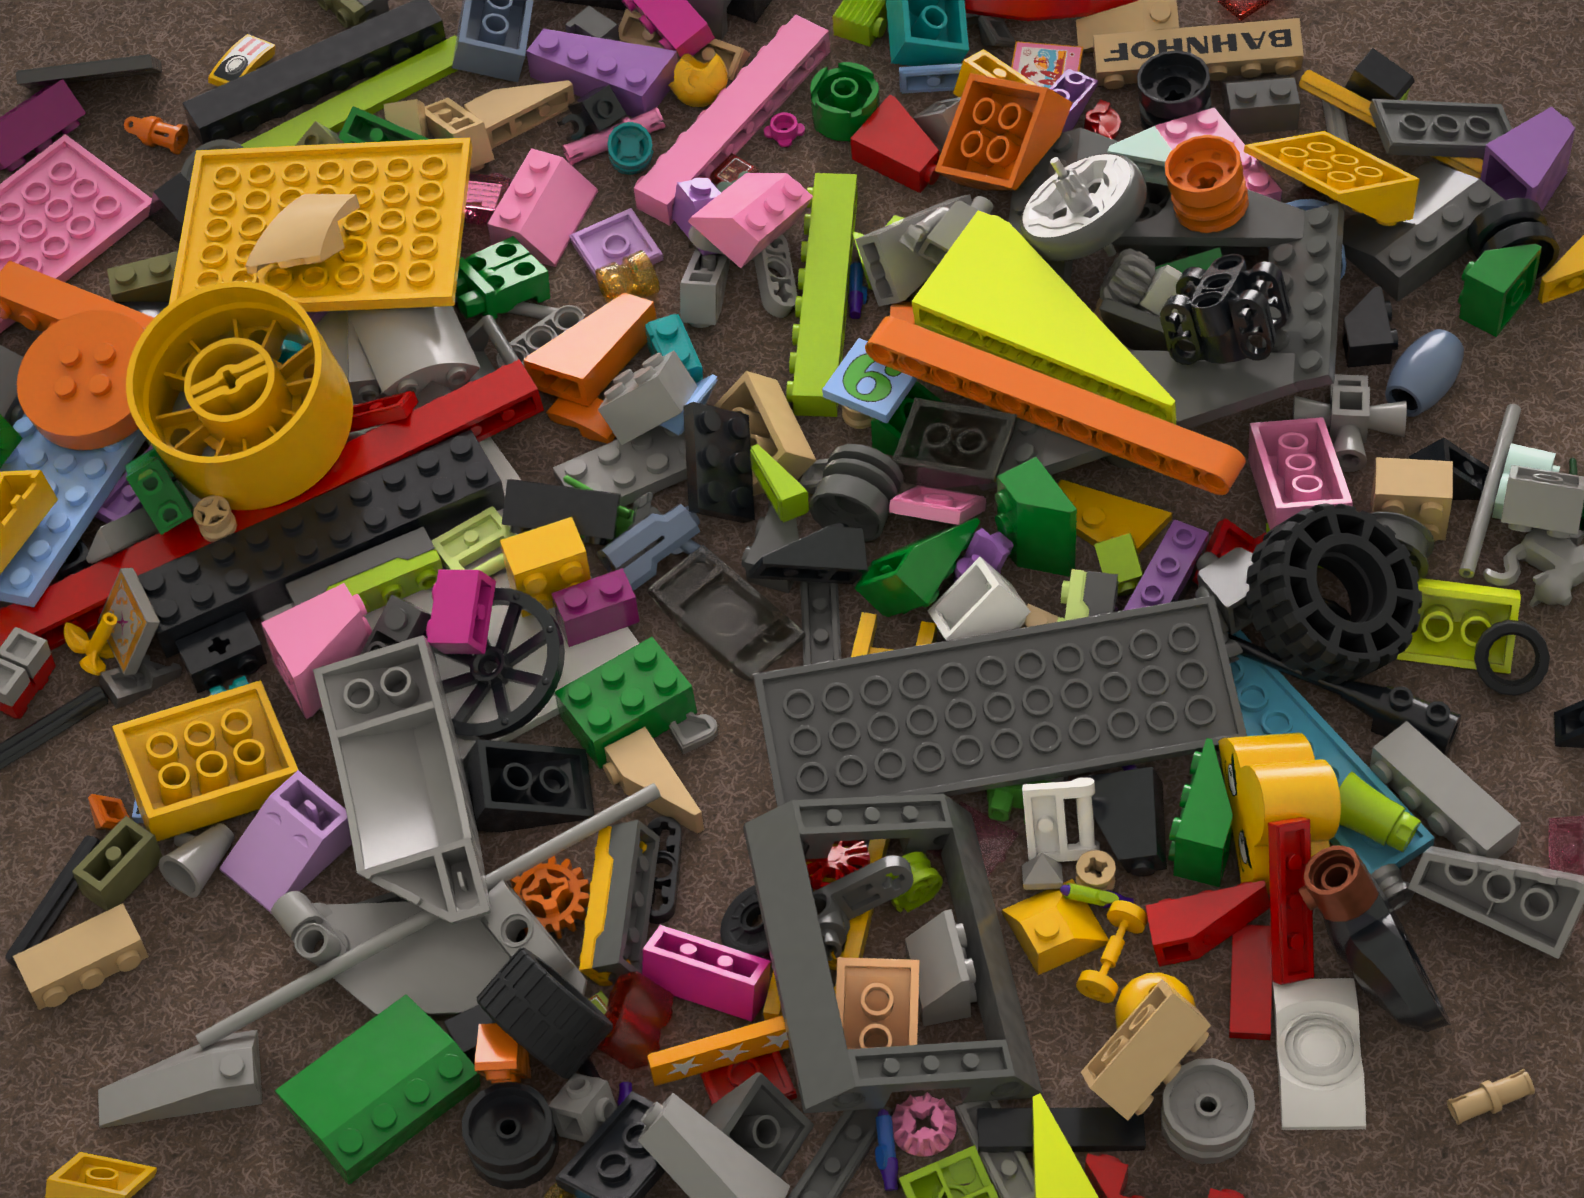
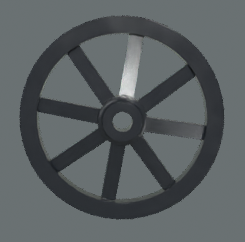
M495 588L492 606L507 605L509 607L496 646H491L487 638L485 654H444L431 646L434 653L470 667V672L442 681L445 694L477 684L452 719L456 738L476 741L477 739L492 740L513 733L529 723L541 712L558 686L563 671L565 655L562 633L550 612L539 601L524 592L510 588ZM523 609L537 618L543 630L508 653ZM425 630L422 635H424L425 638L428 639L427 633H426V630ZM547 644V658L542 675L513 669V666ZM510 681L535 687L531 695L511 712L505 685ZM492 689L498 719L484 723H467L486 694Z

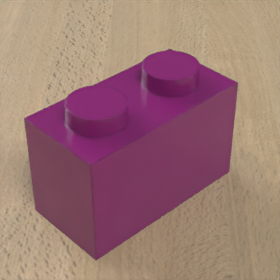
M623 568L552 593L556 619L569 647L640 622L636 596Z

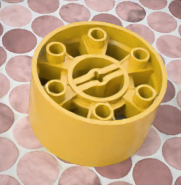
M226 281L198 288L178 298L164 308L146 327L134 347L127 368L126 395L128 406L140 431L178 481L189 492L201 500L211 495L223 497L228 501L230 508L233 510L268 508L289 501L304 493L331 469L340 456L350 433L353 417V399L345 373L306 311L286 293L265 284L249 281ZM284 339L305 345V347L283 364L278 362L282 354L281 346ZM180 391L185 392L186 399L191 408L172 412ZM209 446L216 453L212 457L202 456L204 449Z

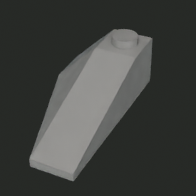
M258 1030L232 1033L205 1049H202L200 1044L195 1045L98 1089L99 1127L105 1128L262 1104Z

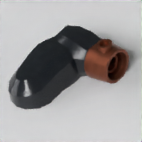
M1331 846L1315 854L1306 865L1304 873L1305 886L1301 887L1299 892L1310 911L1317 907L1321 911L1330 942L1338 956L1349 964L1351 972L1363 992L1375 1004L1387 1011L1400 1025L1425 1032L1451 1025L1446 1011L1397 914L1354 849L1346 846Z

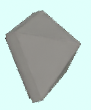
M1043 853L1022 865L1023 889H1060L1063 886L1062 864Z

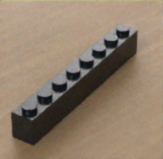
M429 0L410 1L183 102L188 124L202 145L214 140H228L245 131H253L265 122L274 118H282L290 111L306 104H313L321 97L332 92L345 90L350 84L366 77L376 76L380 71L399 64L446 40L443 20Z

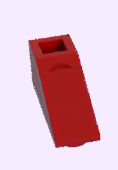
M1265 880L1253 883L1243 882L1234 887L1215 891L1205 890L1196 895L1177 899H1163L1158 903L1145 905L1152 944L1159 967L1201 958L1270 908V899Z

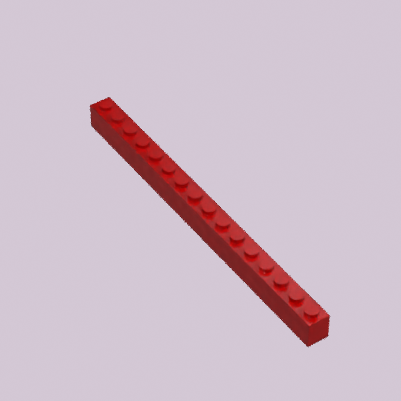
M520 359L501 366L496 371L475 381L468 382L463 387L442 397H437L431 402L413 410L405 419L386 423L347 442L331 469L315 485L297 497L279 505L263 509H231L237 522L235 533L467 430H472L478 442L483 441L544 411L538 388ZM193 516L162 535L158 533L144 541L137 542L109 558H104L98 563L48 586L35 607L13 603L7 607L0 608V647L15 627L47 640L50 651L66 643L64 637V626L66 623H72L88 633L99 625L98 619L121 568H133L138 576L212 542L205 540L201 535L199 526Z

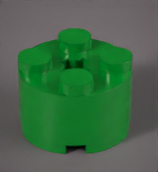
M842 62L838 63V68L828 70L827 66L821 69L811 81L810 94L814 128L817 132L832 140L851 142L850 138L880 106L878 82L874 79V74L871 70L863 65Z

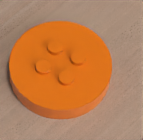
M112 310L83 311L63 318L51 325L32 343L18 371L17 395L26 416L47 440L68 449L93 450L115 444L139 429L131 415L126 395V376L130 357L137 341L145 330L139 322L128 315Z

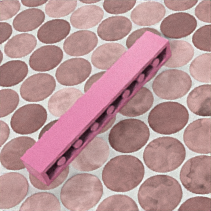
M795 15L786 25H782L768 45L763 46L753 61L739 71L737 78L727 88L720 91L717 99L710 107L698 115L696 122L686 132L684 131L679 135L676 143L666 154L660 155L656 164L645 176L643 175L637 180L634 187L636 208L670 226L674 222L672 212L677 182L689 181L694 178H709L712 181L715 175L738 153L830 53L829 30L798 15Z

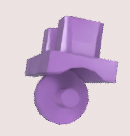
M983 528L976 531L964 557L956 563L953 581L956 582L979 557H982L996 571L1001 573L1004 562L1014 546L1013 543L1001 532L990 535Z

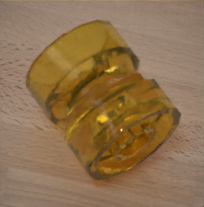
M643 250L623 257L621 265L611 262L597 268L595 271L598 286L607 303L623 293L647 298L660 291L655 269Z

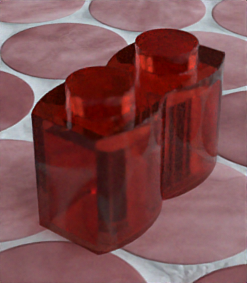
M638 971L620 975L609 996L607 1012L605 1013V1016L613 1024V1029L597 1048L631 1070L648 1066L647 1055L660 1050L661 1028L665 1027L672 1017L673 994Z

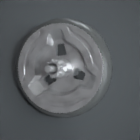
M1118 154L1093 155L1071 163L1066 167H1063L1058 157L1051 159L1050 163L1056 173L1044 181L1027 201L1020 220L1022 236L1043 259L1049 261H1072L1091 255L1103 248L1109 257L1115 255L1116 251L1111 243L1133 225L1145 206L1147 185L1143 173L1133 161Z

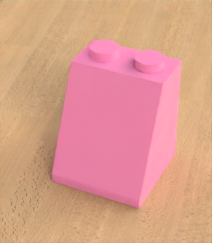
M345 583L261 622L274 665L306 719L312 717L322 707L313 669L360 655L368 637L372 633V629L364 616L367 614V610L358 594L352 596Z

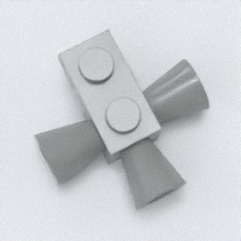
M1335 374L1334 384H1330V404L1294 395L1292 420L1323 417L1326 426L1329 427V435L1331 441L1334 442L1333 447L1341 470L1343 472H1354L1364 468L1367 464L1363 443H1366L1368 429L1405 437L1407 402L1400 401L1370 406L1368 376Z

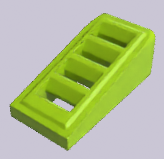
M758 444L751 446L752 471L779 519L784 523L806 514L809 511L808 492L761 446Z

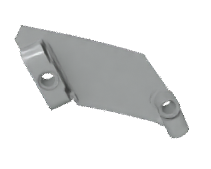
M504 880L500 881L488 892L491 913L454 925L440 918L333 977L376 1015L380 1014L405 994L427 1015L460 1014L479 1005L477 1003V996L516 951L523 947L542 959L583 995L585 994L588 981L526 904ZM295 890L280 897L271 908V913L294 942L297 952L311 963L320 967L423 909L409 901L359 904L311 903L306 895ZM528 928V934L525 939L516 942L518 933L522 929ZM324 939L322 948L314 953L317 942Z

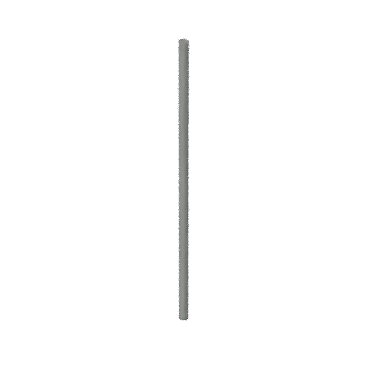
M654 783L485 875L488 892L500 881L504 880L507 882L658 799L661 797V794ZM423 909L198 1033L195 1036L202 1049L209 1047L440 918Z

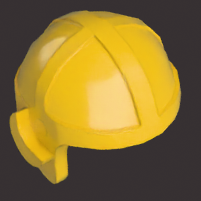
M686 53L682 55L680 61L676 64L674 81L669 83L668 86L682 103L692 107H705L712 104L717 99L720 91L726 88L728 82L727 69L717 53L707 63L700 62L691 54Z

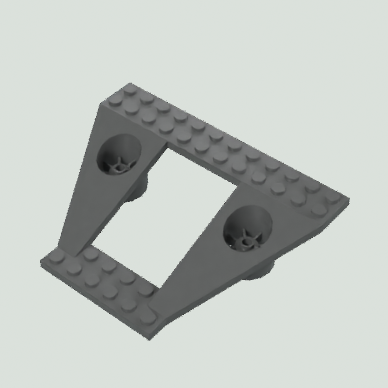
M1083 128L1062 132L1061 136L1017 190H1012L1008 222L1022 235L1020 220L1027 201L1044 181L1056 173L1050 163L1051 159L1058 157L1063 167H1066L1089 156L1108 153L1109 146L1118 141ZM1146 182L1147 198L1141 214L1123 235L1111 243L1119 253L1129 248L1136 252L1140 251L1147 255L1148 259L1155 262L1156 267L1171 261L1186 246L1269 247L1268 262L1275 264L1281 269L1291 306V314L1285 326L1275 331L1276 343L1270 355L1264 360L1256 361L1246 358L1238 362L1225 364L1200 360L1191 365H1182L1172 359L1168 351L1129 350L1175 400L1176 425L1189 429L1299 391L1334 384L1344 228V209L1340 203L1337 202L1309 210H1302L1248 190L1249 206L1244 216L1236 224L1222 231L1201 233L1191 231L1180 224L1175 216L1171 192L1167 185ZM1045 260L1070 287L1073 260L1065 262ZM1267 281V287H1266L1267 290H1268L1269 285L1271 284V281H1270V282ZM1269 306L1272 320L1281 319L1280 311L1275 307ZM1263 338L1262 348L1267 347L1266 340ZM985 405L975 481L982 491L996 488L998 475L1034 457L1038 458L1050 475L1103 457L1109 464L1119 468H1136L1141 466Z

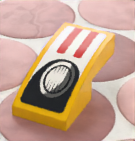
M247 34L220 59L208 76V83L219 87L255 71L275 55V44Z

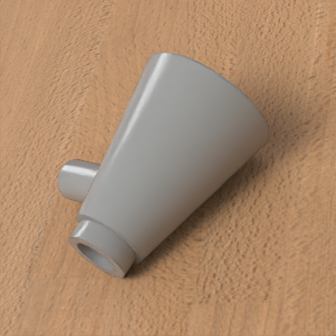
M218 823L215 827L207 829L198 836L188 833L175 836L174 844L178 848L159 860V868L165 880L172 887L191 898L197 897L234 841L233 832L226 825Z

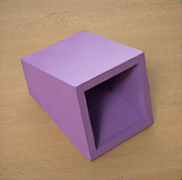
M1553 107L1546 109L1486 144L1480 179L1505 200L1529 198L1537 202L1541 211H1543L1567 173L1575 127L1567 117L1562 116Z

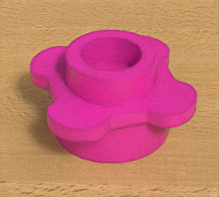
M787 112L774 115L770 121V126L764 128L765 137L773 138L781 147L791 146L792 141L797 136H802L805 133V126L798 123L797 118L793 114Z

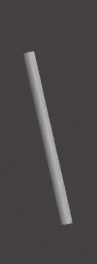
M1509 404L1507 406L1459 569V574L1464 578H1472L1476 570L1510 445L1513 441L1521 413L1520 406L1516 404Z

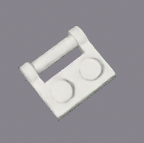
M1077 778L1068 782L1023 784L1022 792L1029 860L1043 853L1058 862L1078 861L1082 854L1088 851H1100V843L1095 840L1092 795L1095 794V783L1093 779ZM1076 798L1079 842L1075 844H1068L1064 799Z

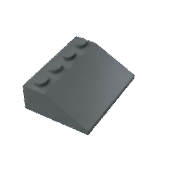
M1427 160L1410 173L1419 178L1413 219L1397 222L1395 226H1384L1378 224L1376 219L1364 213L1356 212L1344 221L1343 245L1345 257L1398 302L1469 251L1471 246L1467 240V232L1475 217L1486 208L1505 199L1481 179Z

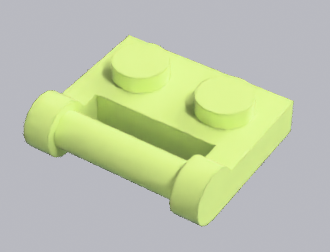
M491 506L433 539L432 543L441 558L443 566L447 570H465V566L500 547V540L515 536L516 534L510 533L509 525H502L501 515ZM503 553L498 554L472 570H480L490 577L505 568Z

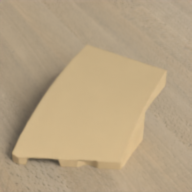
M303 194L291 202L273 219L258 239L245 265L248 274L257 273L270 263H278L280 269L301 264L322 262L344 249L337 221L360 208L357 195Z

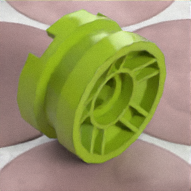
M912 852L902 856L911 865L913 884L907 892L891 900L893 906L900 913L903 911L902 908H905L908 913L930 901L939 892L943 884V878L936 869L931 868V862L923 852ZM892 873L886 875V877L889 876L893 880L899 877V875L895 876Z

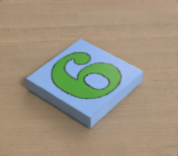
M858 338L823 387V397L888 423L918 379L875 362L866 353L865 345L868 341Z

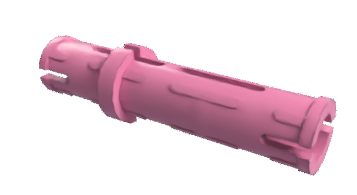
M657 107L631 119L628 116L621 119V123L562 145L563 151H566L564 155L568 162L574 165L584 159L607 151L609 135L618 125L627 122L638 123L651 133L665 128L664 122H661L663 117Z

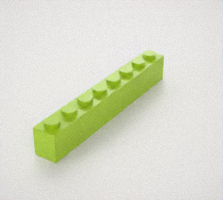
M815 173L814 187L807 188V191L813 198L807 205V208H811V214H805L804 235H809L808 241H802L801 262H806L805 268H799L798 289L803 290V295L796 296L795 316L800 317V324H793L792 344L797 345V352H790L789 372L794 374V381H787L786 399L788 402L793 403L795 416L837 417L838 403L824 398L822 389L843 361L849 274L854 244L852 233L855 232L858 185L857 174Z

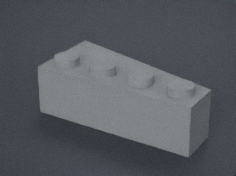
M1431 846L1423 853L1408 886L1409 890L1557 959L1564 953L1584 910V876L1434 846Z

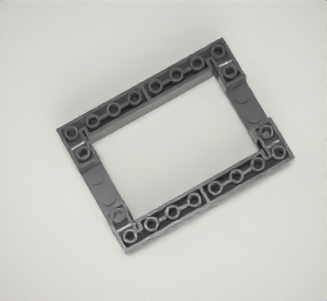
M945 794L791 800L744 824L745 840L803 1113L884 1108L891 1093L901 1091L959 1088L963 1103L1033 1098V1096L1039 1093L1043 1094L972 814ZM899 838L903 855L912 852H923L926 854L927 850L942 849L941 857L958 924L963 923L966 934L967 947H965L967 959L972 958L975 969L976 982L974 986L987 1041L847 1049L805 859L827 858L834 841Z

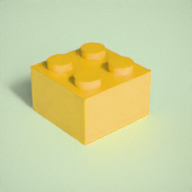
M572 517L500 540L511 589L532 596L547 610L554 608L553 592L591 579L587 553ZM523 609L521 611L522 617L532 615Z

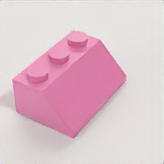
M531 148L487 223L491 245L514 236L530 252V255H533L540 263L556 267L570 242L569 235L576 232L598 193V189L563 157Z
M746 173L695 213L688 222L738 267L742 268L796 223L813 196L787 173Z

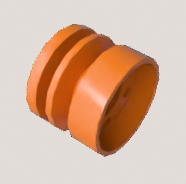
M1195 136L1179 143L1169 153L1165 162V175L1169 191L1171 192L1174 213L1181 225L1191 231L1211 233L1233 226L1244 216L1249 206L1246 180L1243 176L1240 152L1234 143L1221 136Z

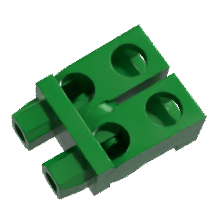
M514 236L476 252L466 259L461 257L455 298L457 297L458 308L466 319L480 313L483 317L492 315L496 319L498 318L497 313H506L512 310L516 304L533 298L537 303L550 299L548 270L533 255H530V252Z
M154 448L125 465L128 474L125 476L161 535L193 517L191 510L194 506L178 480L172 481L171 478L175 477Z

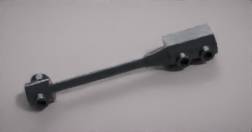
M1228 633L1229 638L1235 640L1241 646L1243 652L1239 655L1340 695L1343 700L1373 719L1371 732L1387 737L1407 721L1446 756L1458 733L1461 715L1450 711L1448 705L1441 701L1430 703L1413 696L1411 690L1403 686L1395 688L1391 686L1382 687L1357 681L1351 682L1349 680L1341 684H1331L1323 681V678L1315 681L1302 676L1301 671L1297 669L1293 671L1281 662L1282 659L1276 653H1271L1266 648Z

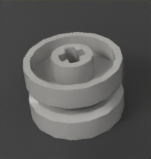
M1215 1058L1195 1059L1182 1065L1177 1075L1166 1084L1162 1096L1161 1129L1169 1147L1184 1159L1200 1164L1220 1163L1234 1157L1247 1144L1255 1112L1254 1091L1246 1076L1232 1064Z

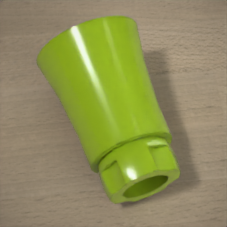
M1351 771L1339 788L1341 800L1339 825L1360 833L1383 846L1387 844L1404 852L1421 821L1410 815L1409 812H1406L1405 807L1387 798Z

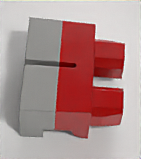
M17 627L13 629L0 647V711L14 719H21L28 709L27 705L38 690H42L49 681L48 677L56 665L47 640Z

